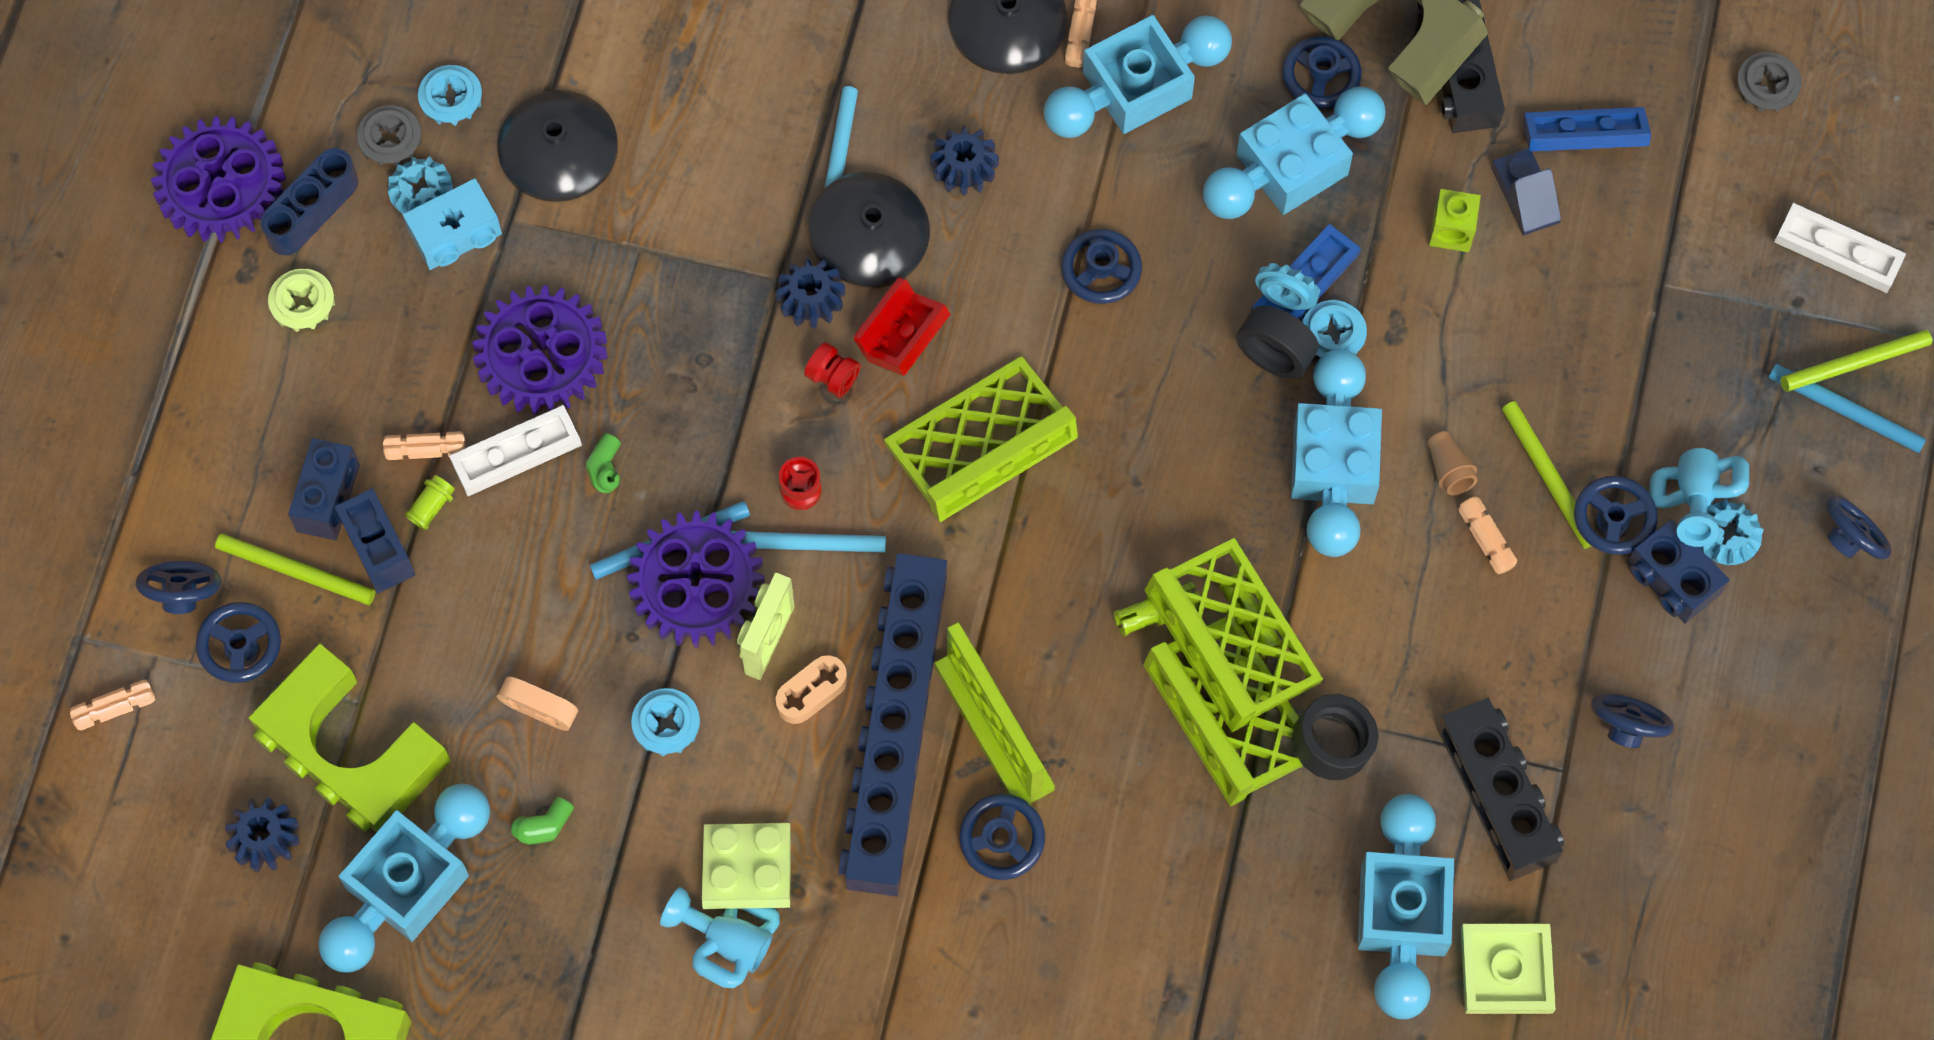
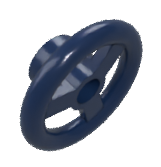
M1315 36L1298 42L1290 49L1283 62L1282 74L1287 89L1296 99L1306 93L1317 108L1335 107L1337 99L1343 92L1360 85L1362 69L1357 55L1347 44L1332 37ZM1296 61L1310 72V77L1314 81L1312 94L1305 91L1295 78L1294 68ZM1323 66L1328 70H1320L1317 67ZM1350 71L1348 83L1341 91L1333 95L1324 96L1326 83L1330 82L1335 75Z
M1095 229L1078 235L1069 243L1062 256L1061 271L1066 285L1076 296L1091 303L1108 304L1125 298L1135 289L1142 274V260L1138 249L1126 236L1108 229ZM1090 244L1086 252L1087 268L1076 278L1073 269L1074 258L1082 247ZM1115 245L1119 246L1128 256L1130 268L1118 264L1119 252ZM1099 260L1106 261L1108 264L1105 266H1099L1096 264V262ZM1111 276L1125 281L1118 288L1106 292L1093 291L1086 288L1097 278L1104 279Z
M1605 476L1590 482L1579 493L1574 506V519L1580 535L1589 545L1604 553L1622 555L1632 553L1637 546L1655 532L1658 523V512L1652 496L1641 484L1627 477ZM1609 488L1623 489L1633 494L1638 501L1626 505L1619 502L1611 503L1599 492ZM1588 504H1591L1599 511L1595 519V529L1600 536L1592 530L1588 523L1586 514ZM1645 513V523L1640 533L1631 540L1619 542V539L1626 534L1631 518ZM1615 514L1621 521H1612L1608 515Z
M1836 495L1828 497L1826 509L1836 523V526L1827 534V538L1839 552L1848 558H1852L1862 549L1877 559L1884 560L1890 557L1892 549L1889 541L1864 512L1843 497Z
M168 561L152 565L141 571L136 578L135 585L138 592L144 597L161 602L162 609L165 612L185 614L196 609V601L214 595L221 587L222 579L217 570L206 564L193 561ZM149 581L162 583V590L149 585ZM208 582L206 585L196 588V584Z
M248 602L229 603L211 612L202 622L196 637V653L203 668L213 677L230 683L247 682L264 674L275 662L281 646L280 629L274 617L264 608ZM233 615H249L260 621L245 631L242 629L231 631L218 624L225 618ZM268 634V646L263 657L256 664L245 669V667L255 663L260 655V645L257 640ZM210 636L223 642L225 654L231 662L230 670L221 667L213 660L209 651ZM238 641H246L243 648L234 649V645Z
M1600 694L1591 701L1592 711L1600 719L1611 725L1607 737L1619 745L1639 748L1644 736L1661 738L1669 736L1674 730V723L1666 713L1643 701L1618 694Z
M994 794L982 798L967 811L960 826L959 842L965 860L976 872L990 879L1009 880L1025 874L1037 863L1044 849L1045 829L1039 813L1029 802L1011 794ZM1003 806L1000 818L990 820L985 825L982 836L972 838L973 828L978 818L989 809ZM1016 810L1025 816L1031 826L1032 844L1028 852L1017 843L1018 832L1013 824ZM1001 828L1006 829L1009 833L1008 841L1004 844H997L994 840L995 832ZM988 848L995 853L1009 852L1018 863L1008 867H996L983 861L976 851Z

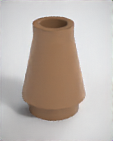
M1440 432L1433 435L1427 441V445L1431 451L1439 487L1445 489L1449 495H1459L1470 490L1478 480L1475 475L1477 467L1454 442L1449 432Z

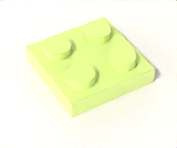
M776 572L770 585L764 583L761 586L755 600V607L758 608L752 622L745 621L737 640V644L741 645L740 658L743 660L745 675L760 681L795 608L791 578Z
M790 823L704 824L703 909L790 908Z
M1463 924L1461 926L1465 1014L1554 1013L1556 1008L1550 924Z

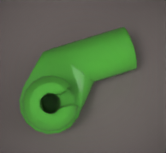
M608 433L602 435L585 464L592 486L602 493L612 492L620 483V476L615 472L611 460L619 449L621 442Z
M556 797L545 815L520 816L516 818L511 826L512 835L519 839L521 843L529 845L551 842L558 836L574 810V806L565 799Z

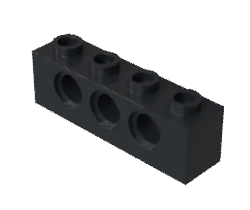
M1468 0L1482 11L1480 0ZM1417 3L1419 13L1424 14V8ZM1488 34L1442 87L1444 95L1440 98L1441 113L1444 120L1449 119L1452 133L1500 126L1505 107ZM1467 83L1473 86L1474 89H1464L1459 84Z
M1488 697L1443 715L1437 727L1438 733L1509 881L1557 863L1563 852L1564 839L1556 823H1549L1543 810L1546 806L1543 794L1536 784L1531 785L1524 771L1527 769L1525 757L1518 746H1512L1506 734L1509 730L1508 723L1501 709H1494ZM1484 742L1491 745L1495 755L1490 757L1480 755L1476 751L1474 744ZM1497 780L1508 782L1512 786L1514 793L1510 795L1498 793L1493 787V782ZM1516 818L1526 820L1530 824L1532 832L1528 834L1517 832L1513 828L1511 820Z

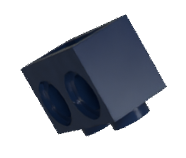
M315 438L311 439L288 513L296 532L337 541L342 522L334 506L350 499L360 467L352 446Z
M373 488L334 506L377 594L415 576L410 560Z
M1670 519L1637 546L1628 561L1635 579L1643 586L1649 585L1660 597V603L1665 611L1673 617L1678 616L1684 624L1719 597L1730 581L1699 547L1686 545L1680 541L1677 536V524L1673 519ZM1651 554H1664L1669 559L1670 564L1663 565L1657 563ZM1689 583L1694 585L1699 595L1685 593L1680 584Z

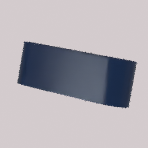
M331 148L322 152L264 212L261 218V227L273 252L279 255H290L297 252L354 193L358 187L359 180L351 156L346 151L340 148ZM336 170H345L340 176L330 177V174ZM307 199H318L311 205H302ZM281 227H290L286 233L275 234L276 230Z

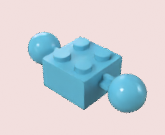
M1151 15L1085 49L1083 74L1092 87L1085 91L1072 86L1055 90L1045 102L1044 120L1048 128L1056 135L1064 138H1074L1084 134L1092 125L1095 112L1106 107L1124 135L1191 100L1195 76L1187 64L1192 62L1198 66L1210 67L1222 62L1231 50V32L1221 19L1208 15L1199 16L1186 25L1181 41L1173 45L1155 16Z
M1358 86L1350 88L1337 99L1334 114L1325 119L1305 93L1246 129L1239 135L1236 154L1246 169L1242 171L1237 168L1226 167L1213 172L1206 180L1203 188V199L1206 207L1219 218H1238L1251 208L1255 198V191L1262 188L1282 215L1290 212L1349 174L1353 153L1341 138L1345 135L1354 138H1365L1376 133L1385 120L1386 109L1382 98L1377 92L1367 87Z
M1342 349L1325 353L1314 367L1313 381L1317 391L1326 398V405L1298 403L1294 420L1291 499L1322 501V506L1315 510L1309 518L1307 537L1311 546L1317 552L1328 557L1343 556L1356 546L1360 538L1361 527L1356 514L1347 507V503L1374 504L1380 481L1382 409L1351 407V399L1355 398L1365 385L1366 370L1363 362L1357 355Z
M455 784L445 789L439 795L435 804L434 815L436 822L427 833L396 810L338 876L346 890L364 905L354 917H338L330 921L323 928L319 937L318 949L326 965L335 971L345 973L363 968L370 961L375 950L373 933L384 921L409 941L413 942L469 877L463 862L450 853L447 848L455 839H468L476 836L487 825L490 817V805L487 797L480 789L469 784Z
M1401 794L1388 801L1382 810L1380 825L1384 836L1394 845V854L1366 852L1361 864L1358 950L1390 953V965L1380 972L1375 981L1374 997L1379 1008L1388 1016L1395 1019H1410L1419 1015L1426 1008L1431 994L1430 984L1426 975L1416 967L1417 955L1445 957L1452 944L1454 858L1420 856V846L1427 843L1435 831V813L1431 805L1422 797L1414 794Z

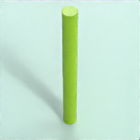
M1923 330L1784 375L1780 379L1781 386L1785 392H1789L1930 346L1932 344L1931 334L1928 330Z
M1517 402L1508 403L1502 408L1504 415L1583 549L1591 547L1583 539L1576 527L1574 519L1575 500Z
M223 533L216 540L215 548L366 605H371L374 600L376 591L369 587Z

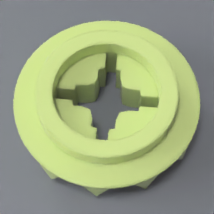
M295 269L283 274L274 282L269 292L268 305L271 314L282 327H290L296 332L308 327L315 329L316 325L323 319L328 320L329 312L332 306H335L334 293L330 282L319 272L311 269ZM291 294L302 298L309 294L308 298L313 307L301 305L295 309L296 304Z

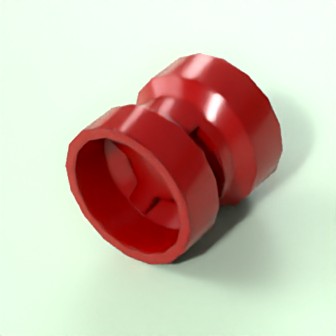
M824 342L809 359L805 367L804 376L815 383H824L827 385L828 392L841 398L849 391L861 370V363L851 357H842L838 354L836 347L828 342Z
M793 457L781 466L779 485L784 503L795 510H807L814 507L822 494L820 470L816 463L805 457Z

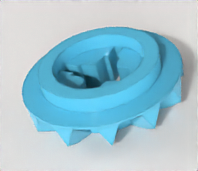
M445 65L432 70L424 77L418 89V100L425 116L431 117L439 125L442 122H450L456 126L460 120L465 118L471 120L473 112L477 108H481L483 92L481 84L473 72L462 66ZM448 84H451L455 94L459 95L455 97L454 106L451 107L444 98L447 94Z
M412 156L409 162L403 165L397 164L394 174L388 177L390 201L402 214L453 190L451 176L444 164L440 165L433 161L430 156L427 159H416ZM425 175V181L429 188H421L416 197H414V190L410 183H418L420 178Z
M1270 263L1269 266L1261 267L1255 278L1256 285L1263 295L1281 307L1301 310L1313 308L1317 304L1320 289L1314 284V280L1311 277L1301 274V270H1293L1288 265L1281 267L1276 263Z
M1328 300L1320 302L1306 313L1302 321L1317 338L1319 348L1316 355L1319 358L1325 353L1337 349L1347 350L1356 355L1366 340L1367 327L1363 316L1355 307L1343 301ZM1330 319H1332V324L1335 325L1337 331L1345 332L1340 334L1338 344L1332 341L1330 335H1323V333L1327 332Z
M1727 499L1721 503L1710 504L1707 507V514L1715 518L1718 525L1726 527L1732 520L1736 521L1735 532L1741 536L1734 535L1724 545L1722 544L1724 530L1719 527L1717 540L1710 545L1699 548L1711 560L1724 565H1738L1751 559L1761 546L1764 530L1760 527L1757 514H1752L1746 509L1744 503H1729Z
M664 688L648 693L637 703L632 714L631 724L635 739L645 750L659 753L664 757L670 753H681L691 742H695L696 734L700 727V716L697 706L688 695L675 689ZM674 712L673 721L679 732L675 729L666 728L658 734L659 724L653 715L667 718L669 714Z

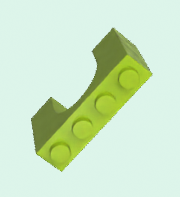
M319 643L249 717L256 730L252 736L269 752L272 753L275 748L287 757L284 760V764L299 778L303 779L306 775H309L316 781L318 785L314 789L328 803L334 806L339 801L350 810L346 814L347 818L365 833L371 828L377 833L396 810L402 814L451 760L446 749L414 722L380 758L368 765L357 768H342L324 760L317 750L319 727L328 713L358 682L352 670Z
M254 962L252 968L238 964L211 1040H269L273 1032L289 1018L304 1013H318L329 1016L337 1021L343 1028L345 1040H406L412 1021L406 1011L402 1010L403 1005L396 1001L379 997L377 1002L374 1003L360 999L362 994L354 989L344 986H336L335 991L319 987L320 982L311 977L295 974L292 980L278 976V970L271 966Z

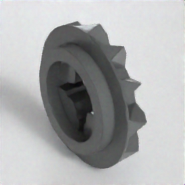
M1763 52L1749 57L1741 65L1737 74V91L1743 94L1746 104H1754L1759 108L1760 112L1765 109H1774L1777 113L1782 108L1788 105L1791 106L1798 97L1802 86L1801 75L1797 67L1788 58L1777 53ZM1764 74L1770 82H1777L1773 89V94L1767 86L1759 85Z
M394 105L382 106L370 111L361 120L357 129V142L366 159L370 158L380 166L384 163H393L397 166L401 160L407 157L412 158L417 146L421 145L422 130L417 118L409 110ZM380 128L390 134L397 131L396 136L399 144L392 143L389 140L383 144L384 140Z

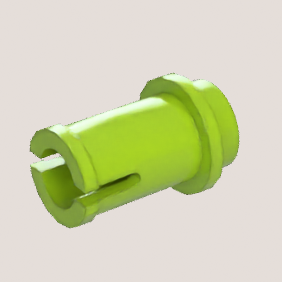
M434 475L431 480H425V489L411 508L404 514L409 521L425 531L445 502L453 500L451 494L455 489L437 475Z

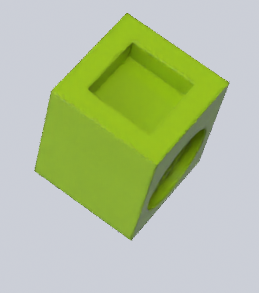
M1440 189L1434 209L1429 246L1469 252L1476 232L1481 195Z

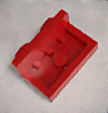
M899 277L884 294L882 300L866 321L862 323L854 335V341L868 362L905 376L951 314L945 304L914 293L908 281Z

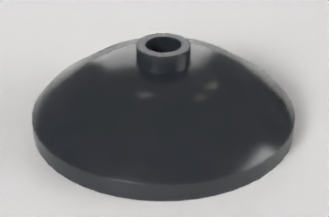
M952 0L949 10L950 34L961 54L976 66L995 73H1022L1044 64L1061 46L1067 29L1066 5L1064 0ZM1012 3L1015 7L1006 9L1002 5Z
M557 90L534 95L521 102L509 113L498 135L497 151L504 174L518 190L539 200L562 202L582 197L592 192L605 181L617 159L618 138L611 117L600 104L580 93ZM552 130L561 131L560 135L555 137L548 135Z
M874 172L849 174L829 184L817 197L809 218V239L818 260L822 261L824 259L827 262L828 271L837 269L841 280L861 287L887 286L894 284L899 277L903 279L907 277L922 261L930 238L928 215L918 196L901 181ZM874 214L879 218V221L872 223L866 219V215Z

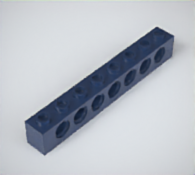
M897 553L895 567L887 566L884 591L891 592L889 607L881 606L878 631L884 632L882 646H874L871 671H877L878 676L876 686H868L865 702V711L872 712L869 727H861L858 751L865 752L863 767H855L852 783V792L859 793L857 808L848 809L845 833L852 834L850 850L842 849L839 864V875L846 876L847 890L898 897L947 580V560ZM910 596L918 597L923 601L922 605L915 609H908L901 602ZM901 636H911L917 643L911 648L903 649L898 647L895 641ZM898 675L905 676L911 681L903 689L893 688L888 682L891 678ZM892 715L899 716L905 721L900 728L893 730L882 725V721ZM883 756H892L899 762L891 770H882L875 765L876 761ZM882 796L888 798L892 805L889 809L878 812L871 809L869 803L872 799ZM875 837L883 840L886 846L878 853H869L863 849V843L867 839Z

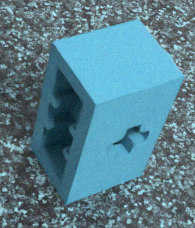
M476 178L402 214L407 230L429 270L437 266L450 265L461 254L473 248H484L490 245L496 237L502 235L498 217Z

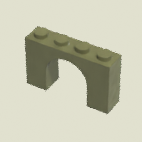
M1303 0L1300 7L1308 22L1329 37L1340 40L1362 13L1380 0ZM1414 0L1424 8L1421 28L1413 40L1389 66L1388 70L1397 86L1425 106L1488 34L1482 20L1484 17L1483 12L1468 0L1464 3L1458 0Z

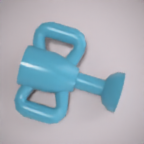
M1705 448L1687 450L1681 455L1678 467L1661 468L1652 474L1649 493L1657 508L1665 509L1687 503L1690 506V513L1680 519L1677 525V536L1686 545L1704 547L1712 544L1719 536V525L1715 518L1707 514V507L1715 498H1732L1746 492L1749 487V464L1744 457L1740 456L1719 459L1716 453ZM1732 469V484L1720 485V475ZM1668 479L1678 480L1679 490L1666 495V481Z
M679 887L668 901L661 916L660 925L674 927L683 922L706 934L705 939L707 941L696 950L692 957L693 969L698 975L723 988L739 986L745 980L747 973H754L764 959L773 938L772 934L780 925V914L775 908H740L765 921L760 927L748 921L738 919V909H725L723 916H716L713 919L692 908L688 892L684 888ZM717 952L725 960L735 964V970L730 972L706 958Z

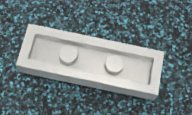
M1795 203L1792 204L1774 243L1885 293L1889 291L1906 253Z
M564 405L456 452L449 457L467 496H470L578 448L582 444Z

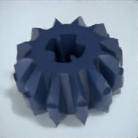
M966 125L961 128V134H956L948 128L945 133L946 140L936 139L934 143L935 152L930 155V165L935 168L933 173L936 182L945 181L947 192H950L957 186L960 187L961 194L965 196L968 192V187L972 186L980 193L983 190V181L992 183L995 178V171L993 169H996L999 165V156L994 153L995 143L993 139L984 140V132L981 129L971 135Z
M806 257L803 262L804 267L799 268L791 262L788 266L789 275L780 274L778 285L781 288L777 289L775 293L776 301L782 304L781 313L784 317L794 315L793 320L797 327L805 319L809 320L810 326L815 329L818 324L817 319L822 318L830 324L833 320L832 311L841 312L843 308L841 297L845 295V285L839 282L840 273L837 269L827 271V262L824 259L815 267L812 266L811 260ZM812 290L815 295L808 296L806 291Z
M267 797L263 801L261 808H259L254 799H249L247 804L249 811L246 813L240 809H234L233 815L238 820V823L226 824L225 831L228 835L232 836L225 843L226 847L230 852H236L234 859L239 865H244L250 861L251 869L259 872L264 861H266L271 870H276L278 868L276 858L281 856L284 860H291L292 854L287 849V846H296L300 843L298 835L293 833L299 828V822L295 817H289L290 809L286 804H281L275 808L273 799ZM261 829H263L265 833H267V831H269L270 835L264 840H262L260 836H258V839L255 836L256 833Z

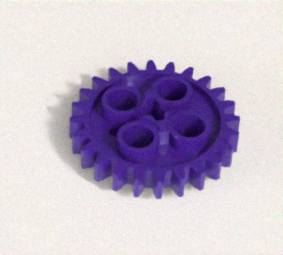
M215 116L212 127H206L200 119L197 122V131L192 132L188 127L184 126L182 129L185 138L182 140L173 136L169 138L173 146L172 150H159L165 162L153 164L156 174L159 175L151 178V182L155 190H157L153 195L157 204L161 205L159 208L164 218L171 217L170 221L175 229L183 226L187 237L193 236L199 230V234L204 242L209 239L211 233H216L219 241L223 242L226 232L231 231L236 239H240V228L245 226L251 232H255L253 221L256 218L261 220L265 209L269 208L276 201L273 196H280L284 192L282 184L279 183L286 180L284 170L280 168L284 163L280 153H276L277 148L274 141H267L265 132L262 129L254 133L249 121L239 129L235 117H231L227 125L222 126L218 116ZM210 152H219L213 158H204V156ZM245 167H254V169L247 174H239V172ZM192 184H198V185H199V186H198L195 190H193V191H189V192H185V191H184V189H185L187 186H189V185H192ZM225 200H235L228 207H219Z
M547 285L543 286L540 295H534L532 288L527 286L526 297L521 299L514 291L510 292L512 303L509 305L497 300L496 304L499 313L494 314L487 311L484 313L489 326L477 325L478 336L482 339L473 341L474 350L479 353L473 357L476 368H481L478 371L481 383L488 382L487 389L489 394L492 396L500 392L499 399L503 406L514 399L516 412L519 413L526 403L530 404L533 415L538 414L541 405L546 404L549 411L555 409V403L559 401L567 409L571 408L569 397L572 395L584 400L583 385L596 388V381L592 374H604L603 363L599 360L608 359L606 347L602 346L607 343L605 332L599 331L602 328L600 317L592 318V306L588 304L580 308L581 301L577 294L566 301L564 288H560L555 296H550ZM540 319L552 320L551 324L547 327L538 328L534 326ZM518 325H522L529 332L531 339L539 349L533 350L529 337L516 328ZM515 343L521 346L513 353L502 351L509 344ZM573 346L579 349L571 356L560 354L566 347ZM548 350L552 363L565 373L562 375L558 374L542 351ZM535 372H545L547 374L540 381L534 382L528 379Z
M695 511L692 522H686L680 512L677 513V525L673 527L668 521L662 519L663 532L660 535L651 529L647 530L651 541L650 545L640 542L636 544L637 550L643 557L630 558L629 560L631 567L639 571L627 575L629 584L639 586L629 592L630 599L633 601L643 600L635 608L636 614L642 616L650 613L645 622L646 627L651 629L660 624L659 635L663 640L671 632H674L677 646L683 643L686 636L691 637L694 648H698L702 636H706L709 643L714 646L716 643L715 633L721 632L728 640L731 639L729 626L734 624L742 628L745 623L741 616L743 613L752 616L756 615V608L750 603V600H756L759 590L753 586L765 583V576L763 574L753 572L763 566L762 558H750L757 550L755 542L743 545L742 543L747 536L746 531L742 529L732 534L733 522L731 519L725 521L721 527L718 526L716 513H712L707 522H701L699 511ZM672 551H681L687 556L685 562L676 567L667 565L664 560L667 554ZM714 551H723L729 556L728 561L718 567L711 566L706 560L709 554ZM694 572H701L703 579H700L699 586L691 585L690 579L693 578ZM661 576H668L669 578H674L673 580H667L666 582L659 581V577ZM727 576L734 577L732 582L718 580ZM716 591L723 592L729 597L727 603L719 608L710 607L706 603V598ZM671 592H681L686 596L683 605L676 608L668 607L663 603L664 598Z

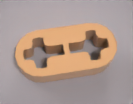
M831 655L821 656L782 685L776 695V707L779 716L788 723H802L840 695L847 684V672L844 663ZM825 669L828 673L834 670L837 671L835 673L836 683L831 684L829 681H824L818 687H814L821 680V670ZM807 691L809 692L802 699L803 709L798 710L795 707L786 709L788 706V696L792 695L797 699Z
M510 676L506 677L497 694V698L508 707L564 731H569L579 711L576 706L567 700Z

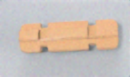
M1075 0L1068 37L1069 41L1065 54L1067 66L1083 68L1084 50L1089 48L1097 0Z
M460 431L446 432V436H441L440 433L407 434L406 438L401 439V435H387L383 441V452L388 460L403 459V455H408L409 459L442 457L443 453H448L449 457L466 448L465 436Z
M1477 496L1469 498L1460 504L1459 513L1465 523H1470L1471 527L1469 529L1485 556L1490 555L1491 560L1489 562L1495 572L1503 574L1511 570L1517 563L1515 555L1510 548H1505L1504 544L1507 542L1489 514L1485 515L1484 511L1486 508L1480 498Z
M143 679L130 684L131 689L125 690L122 687L91 699L92 704L86 705V702L71 707L70 716L74 726L78 730H84L94 726V721L98 719L102 723L133 711V706L137 704L141 708L153 703L155 695L150 683Z

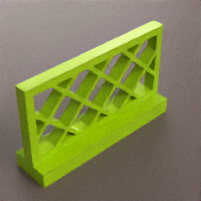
M1020 356L884 439L885 446L929 502L931 512L939 522H942L1076 440L1078 432L1074 414L1067 406H1061L1026 360ZM1019 372L1028 381L1026 392L1004 390L1006 380ZM980 396L995 398L991 413L971 411V402ZM1001 399L1023 402L1020 417L998 414ZM1030 403L1047 405L1053 412L1042 420L1026 418ZM945 417L960 419L957 434L936 432L937 422ZM967 420L989 423L985 438L965 436L964 431ZM995 424L1017 427L1016 435L1008 441L992 439ZM911 438L925 440L922 455L904 453L899 445ZM932 441L954 444L951 458L929 457ZM961 445L983 448L981 457L973 462L957 460ZM913 464L919 465L918 470L916 469V467H915ZM926 466L948 469L946 478L930 487L923 478Z
M1235 538L1171 570L1167 567L1153 574L1144 589L1231 732L1244 727L1249 720L1320 684L1323 680ZM1229 553L1238 567L1236 578L1214 572L1216 559ZM1208 564L1207 569L1201 568L1202 566ZM1186 574L1204 578L1201 596L1184 591L1178 578ZM1211 581L1233 587L1229 605L1207 598ZM1239 589L1256 595L1260 602L1258 614L1235 607ZM1204 607L1227 614L1223 632L1206 626L1202 620ZM1233 616L1255 623L1251 640L1229 634ZM1261 625L1278 630L1282 637L1280 649L1257 642ZM1215 639H1216V640H1220V644H1219V645L1217 644V642L1215 641ZM1226 643L1249 649L1245 667L1228 662L1224 655ZM1255 652L1277 658L1273 676L1251 669ZM1284 660L1298 664L1307 678L1298 683L1281 679L1280 674ZM1237 675L1242 676V680H1241V681H1240V679L1238 678ZM1248 679L1271 685L1268 699L1255 705L1246 691ZM1277 687L1285 689L1276 694Z
M1233 616L1229 630L1230 633L1250 640L1242 626L1239 627L1236 623V617ZM1226 617L1207 627L1223 631ZM1174 641L1168 645L1166 642H1163L1150 649L1143 664L1145 670L1230 807L1243 801L1249 793L1303 767L1298 757L1294 758L1278 753L1282 735L1292 738L1294 724L1299 719L1288 700L1277 706L1281 713L1278 724L1255 717L1247 723L1243 741L1227 737L1222 729L1224 719L1213 703L1206 702L1200 694L1201 681L1194 670L1183 666L1176 653L1181 651L1177 642ZM1236 646L1235 653L1224 650V655L1228 662L1245 667L1249 649ZM1255 652L1251 669L1272 676L1258 652ZM1258 681L1256 688L1247 686L1246 691L1250 697L1254 698L1253 702L1256 705L1260 700L1268 699L1271 685ZM1277 687L1276 694L1282 691L1281 688ZM1253 726L1276 733L1272 750L1249 744ZM1246 753L1269 759L1267 772L1253 779L1244 765ZM1275 762H1278V763H1281V764H1282V765H1280V766L1274 768Z
M958 622L948 627L947 656L936 661L934 668L1007 794L1018 796L1032 803L1055 791L1054 783Z

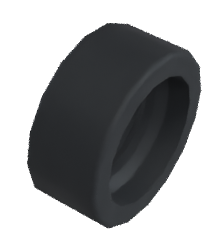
M1260 305L1253 308L1236 336L1238 346L1247 358L1260 368L1282 378L1296 379L1303 376L1319 348L1317 338L1308 326L1288 312L1272 306Z
M1329 694L1312 701L1294 724L1292 743L1294 752L1301 764L1315 776L1328 780H1344L1357 774L1369 761L1377 749L1379 734L1375 719L1364 705L1355 698L1342 694ZM1323 716H1331L1345 722L1350 726L1357 738L1358 749L1355 754L1349 758H1338L1326 753L1314 739L1312 731L1314 722Z

